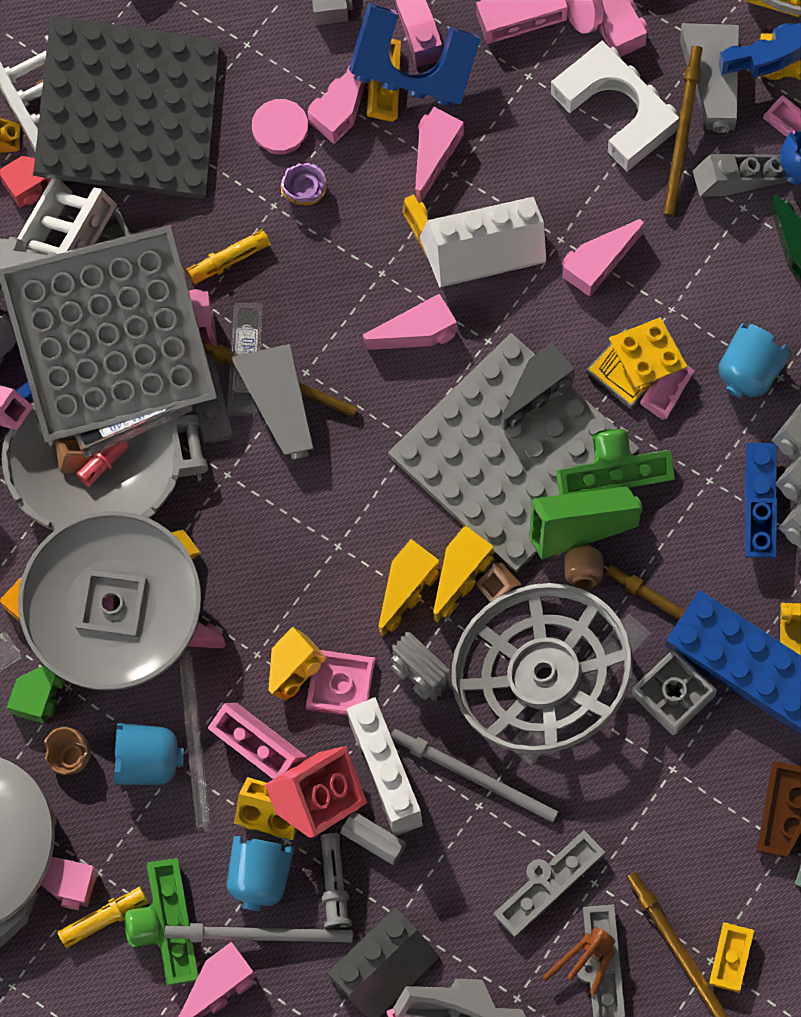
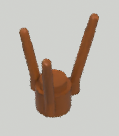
M595 927L591 934L586 933L582 940L543 976V980H549L583 949L585 953L573 967L567 978L572 980L590 957L599 960L602 956L603 959L590 990V994L595 995L608 963L615 954V951L611 949L616 942L615 939L601 928Z

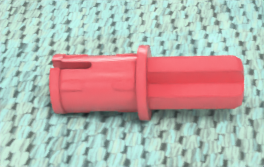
M115 435L99 452L95 451L93 453L94 457L76 473L78 478L82 477L81 482L90 487L106 469L110 470L112 468L111 464L128 448L125 439L120 435Z

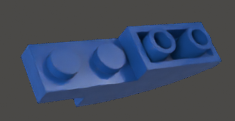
M785 23L778 26L776 29H773L772 40L770 41L765 39L758 40L752 45L744 47L731 46L720 52L719 68L721 75L750 69L753 79L778 71L801 59V23Z
M746 443L744 480L745 558L776 559L777 499L775 483L777 445L774 443Z

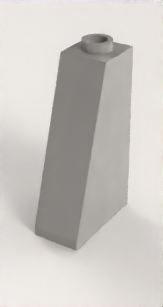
M682 23L680 44L687 67L689 65L691 47H703L700 63L702 75L700 83H697L695 94L705 128L716 133L735 131L738 71L721 75L719 58L720 52L731 46H738L739 25Z
M287 344L233 356L232 360L283 454L285 456L291 455L292 460L308 457V451L314 450L291 345Z

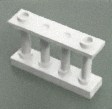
M46 51L11 69L9 66L3 68L0 62V90L34 152L36 150L39 114L29 115L26 107L29 106L28 102L41 96L43 82L24 92L22 90L17 92L13 83L16 82V78L44 65Z
M51 179L19 234L18 239L25 242V247L28 250L48 255L49 252L59 254L94 245L117 204L102 189L94 187L86 199L72 195V191L61 180ZM65 205L81 209L74 223L57 219ZM51 229L67 233L60 247L44 243Z

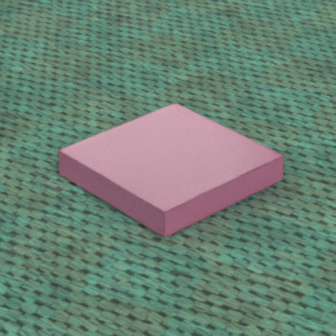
M320 650L327 659L321 664L320 669L314 675H311L306 710L348 716L346 708L369 700L376 660L374 657Z

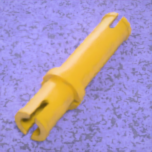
M261 229L221 252L209 254L207 259L187 268L186 272L191 282L196 285L214 274L220 275L224 273L223 270L234 263L270 246V241L266 233Z
M137 887L116 900L115 898L108 900L109 904L57 931L65 948H69L78 941L85 939L117 920L119 922L123 921L128 910L141 908L149 904L141 887Z

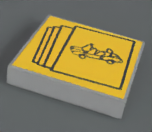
M612 344L587 369L586 373L630 409L637 404L647 391H641L640 388L634 387Z

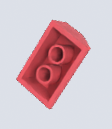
M347 746L318 752L265 784L275 813L309 838L317 836L367 804Z

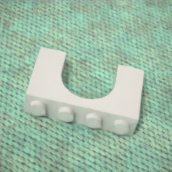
M601 41L551 81V95L569 113L593 94L603 90H616L628 95L636 104L638 113L627 126L608 142V153L628 172L677 131L679 114L672 105H666L660 99L659 93L652 85L647 86L640 79V74L633 66H627L621 60L619 52L613 46L608 47Z
M374 697L346 708L352 732L360 752L364 754L372 773L393 835L398 836L423 826L421 810L376 698Z

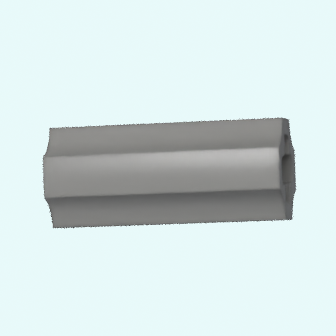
M355 811L349 815L340 832L393 866L399 860L407 845L405 841Z

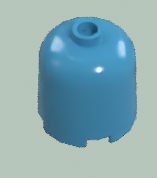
M741 323L719 363V376L727 385L726 391L737 398H741L743 395L747 397L764 395L789 360L792 351L786 344L782 348L773 342L775 336L753 324H750L746 329V326Z
M117 723L114 785H164L170 782L175 776L176 767L183 766L184 748H178L175 734L164 727Z
M234 836L227 875L228 893L234 899L243 902L242 908L260 912L261 906L277 904L285 892L295 848L287 846L285 851H281L282 844L258 839L247 840L246 844L242 843L243 837Z

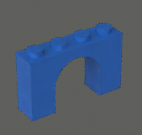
M368 3L349 66L351 74H355L354 79L365 83H371V79L382 82V87L393 91H398L399 87L409 90V95L425 99L426 95L436 98L437 103L452 107L453 103L461 105L481 38L475 33L450 26L441 57L437 64L427 72L407 74L398 70L392 64L389 55V47L399 14L395 10Z

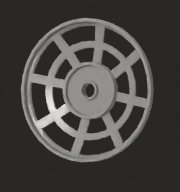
M545 583L525 586L512 590L489 603L470 621L462 633L452 662L454 696L463 716L471 727L491 743L519 753L541 754L556 752L587 740L601 730L615 715L630 686L633 670L632 650L628 635L620 619L597 596L583 589L565 584ZM541 598H567L587 605L579 621L561 615H543ZM529 600L531 618L514 624L500 636L486 626L491 619L505 609ZM597 613L601 614L613 627L620 640L622 650L605 655L599 639L589 629ZM545 625L562 626L572 631L563 642L555 638H547ZM533 628L534 640L525 643L519 649L508 643L519 633ZM479 635L492 645L484 660L482 678L463 679L467 654L473 641ZM582 637L592 646L596 654L595 659L579 662L573 650ZM501 652L511 659L508 665L507 676L492 677L494 663ZM624 662L622 685L616 699L609 707L597 701L605 686L607 667ZM545 667L552 669L549 677L545 679L537 678V673L540 669ZM598 670L596 685L590 696L577 689L582 674ZM511 688L517 700L505 711L497 702L493 689ZM483 690L489 706L499 717L488 729L482 726L472 713L466 700L465 691ZM568 699L581 705L573 714L556 721V706L563 704ZM528 706L535 709H543L544 723H529L519 720L517 717ZM589 711L601 716L595 724L584 732L568 740L558 742V729L575 723ZM511 725L524 731L545 732V745H517L504 741L497 736Z

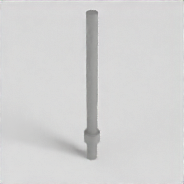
M397 729L393 730L391 734L392 740L410 749L411 754L419 758L425 757L551 822L555 821L558 811L429 746V742L420 737L415 739Z
M190 923V926H165V938L190 939V942L216 939L352 943L353 931L203 927V923Z

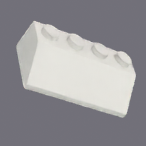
M534 197L427 220L420 235L439 288L546 262L544 221Z

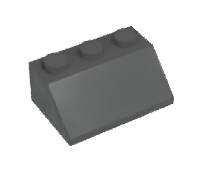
M395 907L328 972V976L366 1017H380L399 999L405 987L412 986L440 959V956L421 933Z

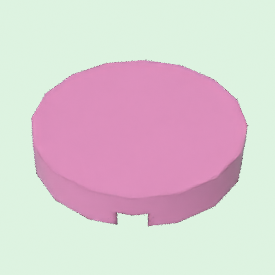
M565 0L568 7L567 16L577 31L584 34L599 29L597 26L602 23L604 17L602 0Z
M274 99L264 103L257 109L252 119V133L256 143L266 149L267 152L287 154L297 150L304 139H306L308 135V119L304 110L297 103L287 99Z

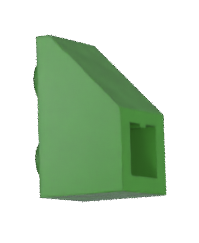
M42 665L16 679L7 709L12 715L46 724L48 716L53 717L57 707V700L55 699L58 688H63L66 680L51 672L45 665Z

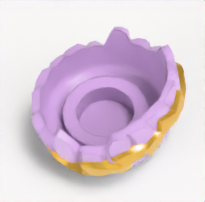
M299 163L296 166L287 168L285 176H283L281 181V192L292 203L304 206L314 205L321 200L326 192V177L324 172L316 165H311L310 163L302 165Z

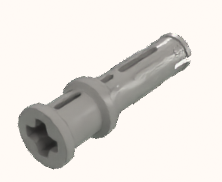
M338 833L323 834L320 837L326 889L322 896V903H325L327 921L324 922V928L331 930L345 929L352 926V921L348 919L347 901L350 899L349 894L344 890L340 834Z

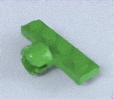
M608 429L593 434L592 441L595 455L593 462L556 469L559 495L626 486L631 488L675 480L671 450L633 455L630 452L628 432L625 429Z
M178 858L148 862L146 866L152 904L148 907L131 909L126 912L124 924L127 940L132 947L151 944L159 946L167 987L196 982L198 972L193 943L190 942V939L165 938V926H189Z

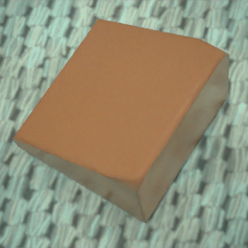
M82 438L55 439L58 466L61 473H77L92 459V454Z
M496 563L475 585L491 603L496 598L517 589L521 583L504 563Z

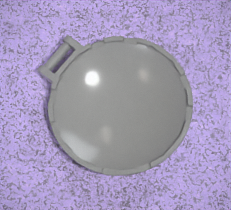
M34 401L31 403L34 407L17 430H9L2 447L3 475L14 501L30 518L53 531L77 517L101 511H124L150 518L171 495L178 477L198 475L208 470L207 460L202 455L198 434L200 424L197 415L170 418L166 412H161L87 444L92 458L94 457L93 453L95 451L99 452L115 435H120L128 444V448L111 464L112 468L110 470L106 469L90 487L81 482L82 477L78 478L76 473L60 472L55 440L45 442ZM85 432L63 438H82L81 434ZM186 432L191 455V459L183 460L178 436V433Z

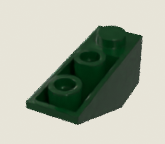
M775 194L772 198L771 212L788 268L801 280V218L795 213V209L786 199L782 200Z

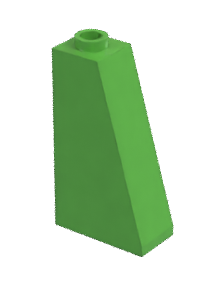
M628 486L536 498L532 500L529 539L540 558L545 559L569 551L574 547L583 546L639 527L640 513L643 511L642 504L637 496H633Z

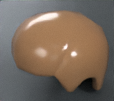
M68 727L54 729L44 740V745L46 746V757L44 759L57 774L69 777L80 773L90 760V744L82 733Z

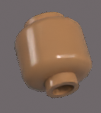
M589 544L570 549L564 557L566 581L576 588L583 590L593 589L602 581L604 576L602 553Z

